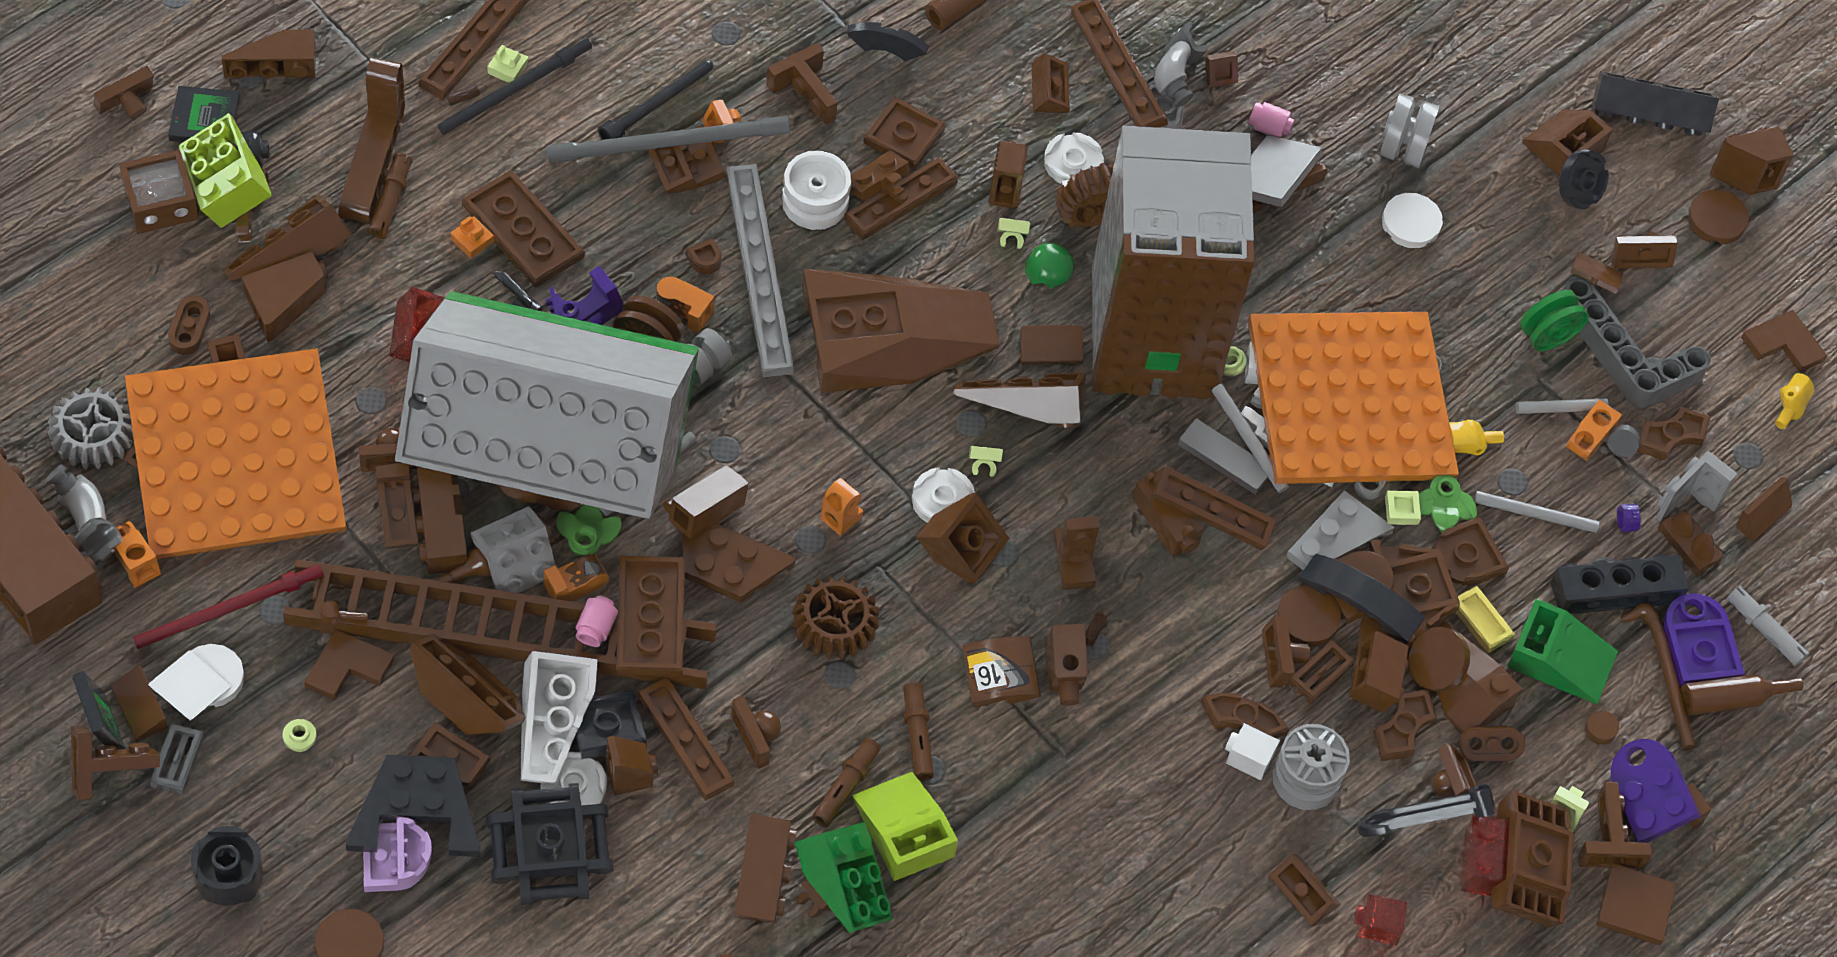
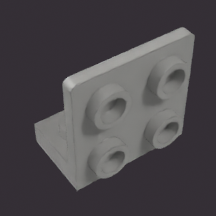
M1709 451L1700 459L1695 456L1685 467V474L1681 478L1675 476L1665 488L1667 493L1657 504L1660 510L1656 519L1662 522L1689 493L1700 504L1707 506L1715 512L1722 505L1738 473Z
M529 506L471 532L474 544L487 559L495 590L520 593L543 582L544 570L555 565L546 526Z

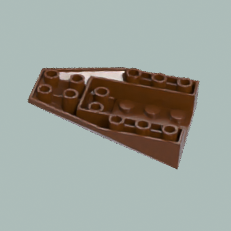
M815 269L803 270L802 293L806 315L810 314L817 349L816 369L821 393L913 384L993 351L1000 346L990 296L987 292L894 276Z

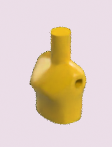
M1796 373L1787 385L1780 388L1779 394L1783 410L1775 421V425L1778 428L1786 429L1791 420H1798L1803 416L1815 392L1813 382L1808 376Z
M1475 420L1449 422L1455 453L1481 455L1486 451L1487 444L1504 442L1503 431L1484 432L1481 424Z

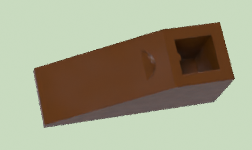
M282 30L222 55L224 77H315L316 43L314 30Z

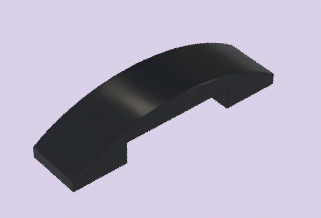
M1315 554L1298 577L1300 582L1324 596L1329 592L1379 621L1382 630L1406 644L1424 621V616L1394 591L1369 575L1333 558Z

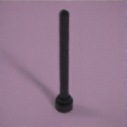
M709 60L702 62L620 120H608L600 125L597 130L601 140L622 138L625 135V130L712 71L713 63Z

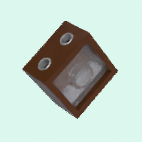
M180 150L119 164L123 188L137 234L198 220L194 193Z

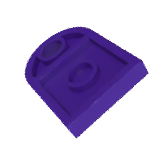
M1690 593L1676 598L1665 613L1663 626L1680 687L1687 683L1744 676L1745 673L1731 625L1723 607L1714 599L1703 594ZM1685 606H1695L1699 610L1700 615H1690L1685 610Z
M1637 739L1627 743L1617 752L1611 765L1612 782H1618L1619 794H1623L1625 800L1624 811L1639 843L1650 842L1701 817L1675 757L1665 746L1655 740ZM1637 750H1644V762L1638 766H1633L1631 764L1632 754Z

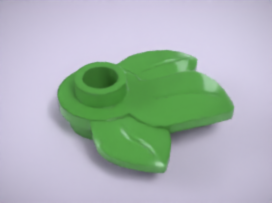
M1451 475L1436 476L1431 481L1429 489L1419 493L1421 516L1431 514L1435 525L1442 533L1446 529L1454 527L1459 518L1469 521L1477 517V508L1473 498L1461 490L1459 482ZM1441 485H1447L1450 488V492L1442 491Z
M584 504L575 515L559 512L556 526L559 533L568 540L570 550L575 555L584 557L589 554H596L601 545L611 543L617 538L621 529V518L608 517L603 519L598 507ZM581 541H588L590 544L581 545L579 543Z

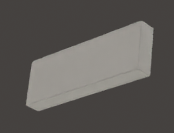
M1197 418L1178 441L1180 447L1254 495L1257 494L1269 479L1254 455Z

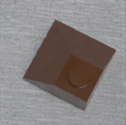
M971 493L934 514L916 536L934 561L969 583L974 584L1010 539L977 493Z

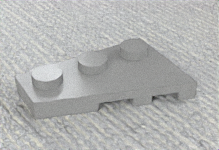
M1344 490L1288 550L1286 558L1304 570L1315 554L1338 560L1357 549L1360 551L1369 546L1371 540L1387 537L1393 533L1394 527L1391 524H1387V521Z

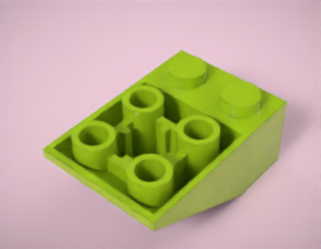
M229 113L179 145L200 210L220 228L272 196L262 169ZM231 143L236 144L239 150H237Z
M913 772L852 795V799L863 821L866 822L867 829L894 881L955 857L958 839L944 812Z

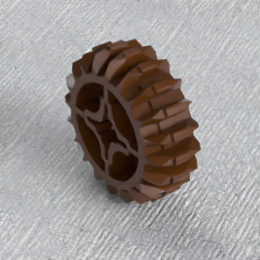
M1101 163L1097 167L1091 165L1086 170L1080 169L1079 173L1076 175L1071 174L1070 179L1064 180L1062 187L1057 189V196L1055 197L1057 201L1056 206L1061 218H1063L1065 223H1069L1070 227L1079 225L1083 229L1086 226L1094 227L1101 225L1114 163H1110L1107 166Z
M829 575L827 583H823L817 578L814 587L806 585L804 594L799 593L797 596L796 604L793 606L792 611L794 615L792 626L796 629L797 639H804L803 646L805 649L814 646L815 656L823 651L826 652L828 660L832 657V654H838L841 661L845 658V652L855 657L858 648L865 651L868 647V641L873 642L875 639V631L879 628L880 622L878 620L880 611L875 606L876 600L874 596H868L867 586L857 589L858 582L856 579L848 584L844 575L839 579V582L834 581L832 576ZM822 604V611L818 613L817 617L811 619L810 613L814 608ZM860 616L862 622L857 628L850 631V623H853L854 619Z

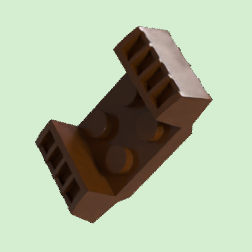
M1512 790L1499 802L1497 809L1496 825L1509 829L1506 880L1492 887V908L1547 927L1563 924L1566 901L1571 893L1574 832L1570 829V811L1568 808H1563L1554 803L1551 804L1542 799Z

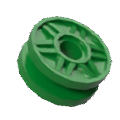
M1572 290L1558 291L1534 304L1522 317L1520 328L1526 336H1531L1530 343L1536 351L1544 352L1563 345L1575 337L1587 324L1590 315L1583 306L1578 305L1579 299Z

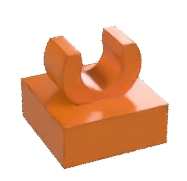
M715 100L711 102L702 121L705 127L734 124L733 122L741 121V117L737 109L727 110L723 100ZM724 140L713 141L712 143H723Z
M469 216L459 224L460 226L450 233L451 240L470 259L494 243V235L474 216Z

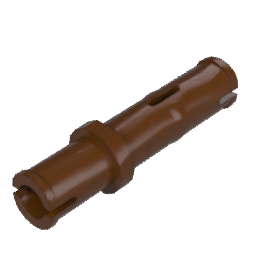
M397 152L394 154L389 173L382 180L384 187L371 224L367 230L370 235H373L374 230H376L374 237L377 239H385L387 237L401 192L406 190L407 187L406 178L413 159L408 156L406 162H404L407 155L405 153Z
M909 683L903 687L906 708L903 718L904 723L908 725L914 775L919 781H927L934 777L927 725L930 716L929 711L925 709L922 684Z
M864 738L852 758L846 759L842 765L843 771L812 815V819L818 825L828 828L858 782L864 781L868 775V767L881 749L877 742L870 738Z

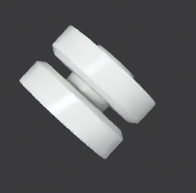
M808 151L797 155L788 163L784 173L782 201L785 213L798 226L811 230L826 229L836 225L844 218L849 206L851 188L849 169L844 161L834 154L824 151Z

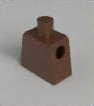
M1085 624L1052 625L1045 642L1049 690L1059 691L1061 705H1076L1079 703V690L1083 688L1087 679Z

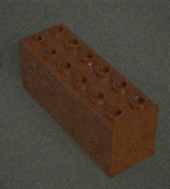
M0 446V602L33 644L37 645L102 604L99 591L102 589V585L96 577L99 570L94 561L89 556L84 558L79 552L80 546L76 539L70 533L64 534L60 529L62 525L56 514L52 510L47 512L42 505L44 503L39 493L34 488H27L24 484L25 478L16 465L10 467L6 462L7 456Z

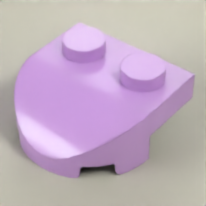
M397 817V823H381L377 852H363L364 892L405 890L420 881L428 869L432 855L431 840L427 831L425 832L417 826L412 819Z

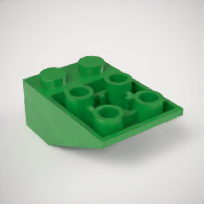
M1536 598L1507 667L1597 705L1618 651L1566 610Z
M866 822L794 842L804 876L849 933L893 920L890 902L886 896L881 878V870L876 861L872 839Z

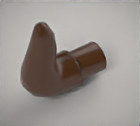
M1648 603L1638 604L1621 618L1624 622L1643 618L1652 635L1657 631H1664L1660 622V616L1655 608Z

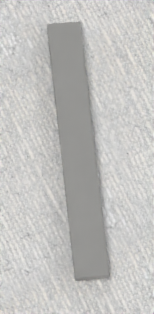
M757 164L727 167L726 174L762 377L790 375L794 373V366Z

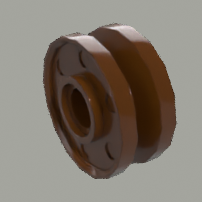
M640 295L631 296L623 305L622 312L613 321V328L674 342L680 340L684 331L680 318L669 307L655 299Z

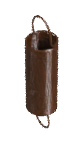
M472 85L448 94L447 100L452 106L480 96L479 85Z
M1101 612L1095 614L1085 633L1087 647L1094 645L1107 620V617Z

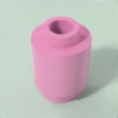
M1256 102L1248 125L1254 126V130L1282 138L1283 135L1289 136L1294 119L1290 118V111L1266 102L1264 104Z
M596 596V598H589L576 625V638L580 642L588 646L599 647L601 642L606 641L618 614V610L614 607V602L604 596Z

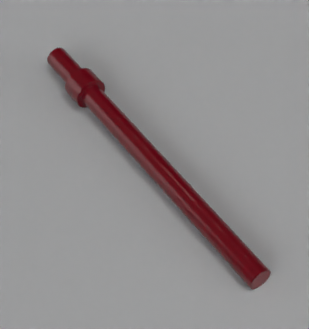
M320 564L297 573L293 570L281 575L282 579L134 636L137 649H140L285 591H288V593L301 589L300 585L325 575Z

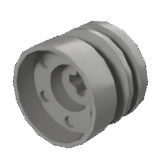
M1306 724L1291 731L1284 740L1272 772L1273 785L1278 795L1289 805L1301 810H1316L1327 806L1336 798L1350 763L1349 749L1344 739L1333 729L1321 724Z

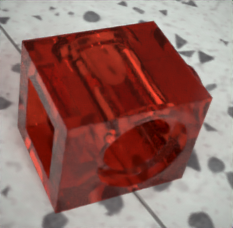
M1368 894L1364 904H1358L1356 908L1354 924L1359 925L1357 937L1397 946L1403 934L1408 902Z

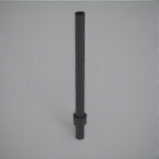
M585 38L570 48L564 47L555 52L553 58L439 123V131L445 135L560 67L566 68L575 62V58L592 49L591 42Z

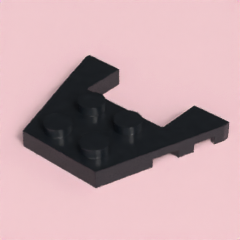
M386 755L346 840V851L377 852L380 821H397V817L412 819L414 822L451 823L449 856L480 857V846L455 758Z

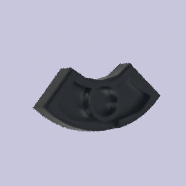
M855 23L848 25L846 34L864 51H886L898 56L903 61L925 55L929 48L928 44L916 35L901 28L897 31L890 27H881L882 23Z

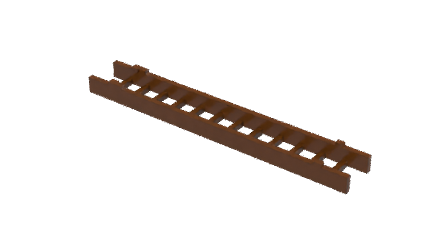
M296 559L295 573L320 564L325 576L312 580L316 581L312 596L315 602L313 610L285 606L283 611L284 625L321 630V633L333 634L336 629L348 635L412 644V642L435 634L442 639L441 642L452 644L471 654L523 662L526 661L532 651L597 659L596 673L658 682L668 677L673 685L699 689L707 688L708 671L683 667V676L616 675L617 657L615 655L617 650L618 614L612 625L607 655L583 652L584 643L580 642L577 638L574 650L550 647L556 618L578 621L585 603ZM331 583L332 588L352 589L347 612L357 611L362 588L384 591L379 620H341L338 624L332 626L325 625L321 619L320 609L321 604L326 600L329 584ZM394 593L417 597L411 625L388 622ZM427 598L450 602L444 631L420 627ZM459 603L482 607L476 635L453 632ZM491 608L515 612L509 641L485 637ZM524 613L547 616L541 645L518 642ZM684 619L683 649L685 638L715 642L717 624Z

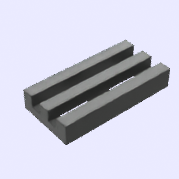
M171 724L160 753V767L154 769L150 780L151 787L158 788L160 786L165 791L170 792L172 789L176 790L177 794L184 795L205 737L204 731ZM177 734H182L166 779L161 778ZM194 737L178 782L174 781L189 739Z

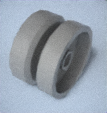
M1399 93L1394 111H1390L1382 135L1385 138L1379 156L1394 160L1398 157L1401 145L1405 144L1407 148L1403 158L1404 164L1419 168L1439 105L1425 101L1420 106L1417 118L1411 117L1415 106L1414 97Z

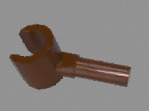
M327 601L321 604V619L327 626L338 624L341 620H368V613L339 611L335 601Z

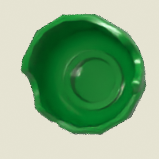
M1043 243L1037 246L1026 260L1025 273L1032 284L1043 283L1049 289H1052L1055 286L1066 284L1074 273V259L1071 253L1068 252V249L1061 245Z

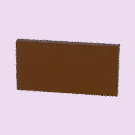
M512 170L462 199V206L472 217L477 218L494 235V242L535 288L585 257V251Z
M620 556L616 675L683 676L685 557Z

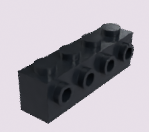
M1600 71L1592 106L1595 110H1598V115L1615 118L1616 114L1627 116L1626 120L1633 123L1644 124V120L1656 122L1655 126L1659 128L1673 130V126L1685 128V133L1701 136L1702 131L1711 133L1719 98L1711 93Z

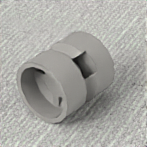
M710 328L704 329L692 339L691 344H688L699 347L693 386L699 387L713 375V369L718 371L732 359V353L727 342Z

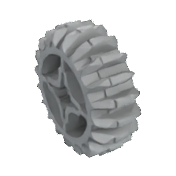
M87 387L83 391L84 394L81 395L72 391V399L70 400L62 397L60 401L61 406H54L53 416L49 417L48 421L49 439L51 440L53 450L59 452V457L63 461L69 459L73 467L81 462L85 470H87L90 464H95L96 468L100 469L102 462H107L112 466L114 462L113 457L123 459L125 455L124 450H130L132 447L131 440H134L129 404L126 405L125 399L122 396L115 397V393L112 390L103 394V390L100 387L97 388L95 393H90ZM101 414L108 415L112 417L115 421H111L110 418L103 417ZM69 435H73L75 439L83 440L84 443L75 441Z

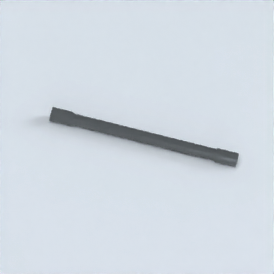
M786 115L762 118L758 121L590 142L547 145L549 163H556L584 157L753 136L789 134V117Z

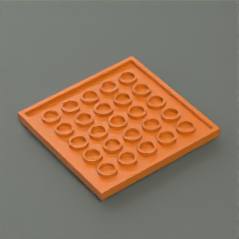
M1428 312L1250 314L1247 321L1256 362V374L1275 484L1382 482L1383 480L1431 481L1436 476L1451 475L1454 478L1458 477L1459 472Z
M318 348L125 375L148 543L157 559L347 531Z

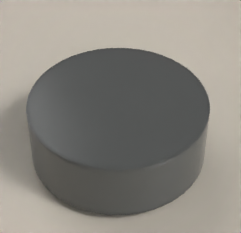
M1619 425L1611 430L1608 438V447L1613 454L1619 457H1629L1637 452L1640 444V435L1635 428L1629 425Z

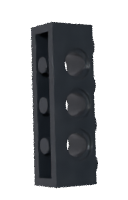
M1659 554L1646 559L1629 557L1615 562L1598 560L1584 565L1568 563L1558 567L1551 580L1557 607L1566 610L1570 614L1630 609L1640 603H1648L1652 606L1670 605L1679 596L1686 595L1689 589L1680 555L1668 556L1666 554ZM1614 580L1621 582L1623 585L1616 583ZM1584 583L1591 585L1593 588L1587 587Z

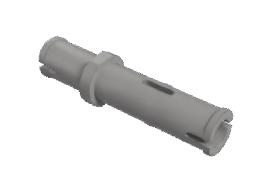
M1741 585L1726 598L1746 618L1745 622L1759 630L1794 667L1809 655V652L1766 612L1768 608L1764 604L1759 605Z

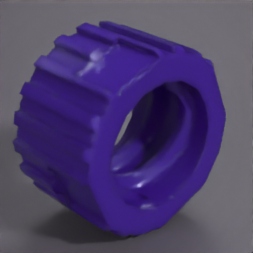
M1621 504L1617 508V522L1620 531H1639L1641 516L1637 504Z

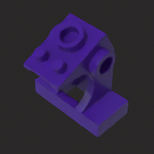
M600 266L589 272L592 278V289L586 298L578 302L564 301L552 287L549 288L551 297L546 298L551 314L586 322L591 321V323L603 325L612 318H616L622 312L624 304L617 287ZM573 309L574 312L570 313L568 310Z

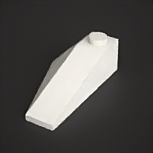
M532 651L526 659L522 688V713H524L526 718L522 723L521 781L555 784L586 709L594 695L597 659Z

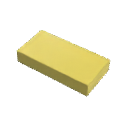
M1478 586L1458 596L1460 607L1455 613L1487 654L1513 640L1515 633Z

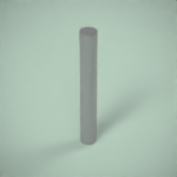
M1607 398L1600 399L1601 401L1609 405ZM1599 399L1516 402L1515 409L1517 414L1590 411Z

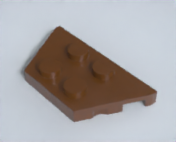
M715 523L691 539L682 533L683 557H685L684 578L740 603L752 596L755 590L764 588L773 582V577L785 569L791 570L796 562L795 557L718 523Z
M1371 540V551L1385 558L1392 568L1395 578L1392 591L1410 603L1424 616L1422 624L1407 644L1405 643L1408 648H1411L1413 642L1421 633L1439 626L1459 610L1460 601L1441 550L1426 547L1419 549L1407 544H1400L1399 548L1381 545V540Z

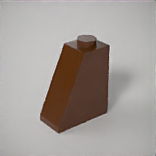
M313 252L242 276L244 295L267 342L274 340L326 293L325 280L328 279V273L322 261L317 262Z

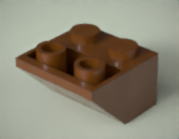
M1563 109L1523 139L1522 143L1560 176L1563 165L1574 152L1581 149L1598 153L1603 152L1613 129L1592 111Z
M1780 127L1761 128L1755 132L1742 135L1733 134L1725 138L1710 174L1713 178L1750 195L1775 190L1778 188L1790 164L1793 153Z

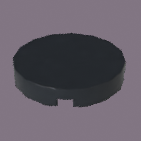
M1581 149L1574 152L1563 165L1559 178V192L1563 201L1570 207L1585 210L1591 208L1589 206L1592 203L1596 204L1602 198L1607 188L1609 174L1608 170H1605V158L1600 153Z

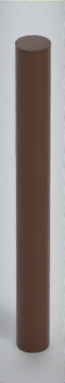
M1657 631L1653 634L1682 749L1685 751L1695 748V743L1666 632Z

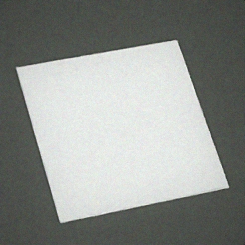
M190 650L148 684L190 721L231 687L226 680Z

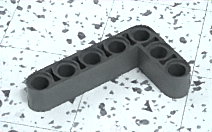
M1579 276L1571 277L1567 281L1564 290H1572L1579 299L1578 305L1583 306L1590 315L1587 324L1579 334L1632 406L1637 408L1649 407L1702 381L1711 363L1710 354L1705 349L1697 346L1689 347L1651 365L1593 284Z

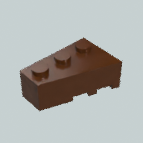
M417 466L418 487H412L414 507L420 506L421 515H415L417 535L424 534L425 543H419L421 563L427 562L428 574L450 572L467 560L457 475Z
M751 814L734 912L735 918L775 924L776 916L783 917L786 897L780 896L782 883L789 882L791 863L786 862L788 849L794 850L797 830L791 829V820Z

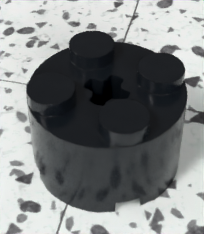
M234 826L217 827L210 830L208 835L202 840H198L192 849L191 866L194 880L204 900L218 905L231 906L242 902H249L255 897L263 880V865L259 845L246 831Z

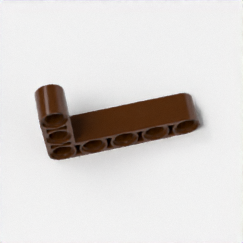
M372 57L369 60L366 72L368 112L344 186L338 212L340 219L371 224L383 186L382 180L388 170L405 110L402 63Z

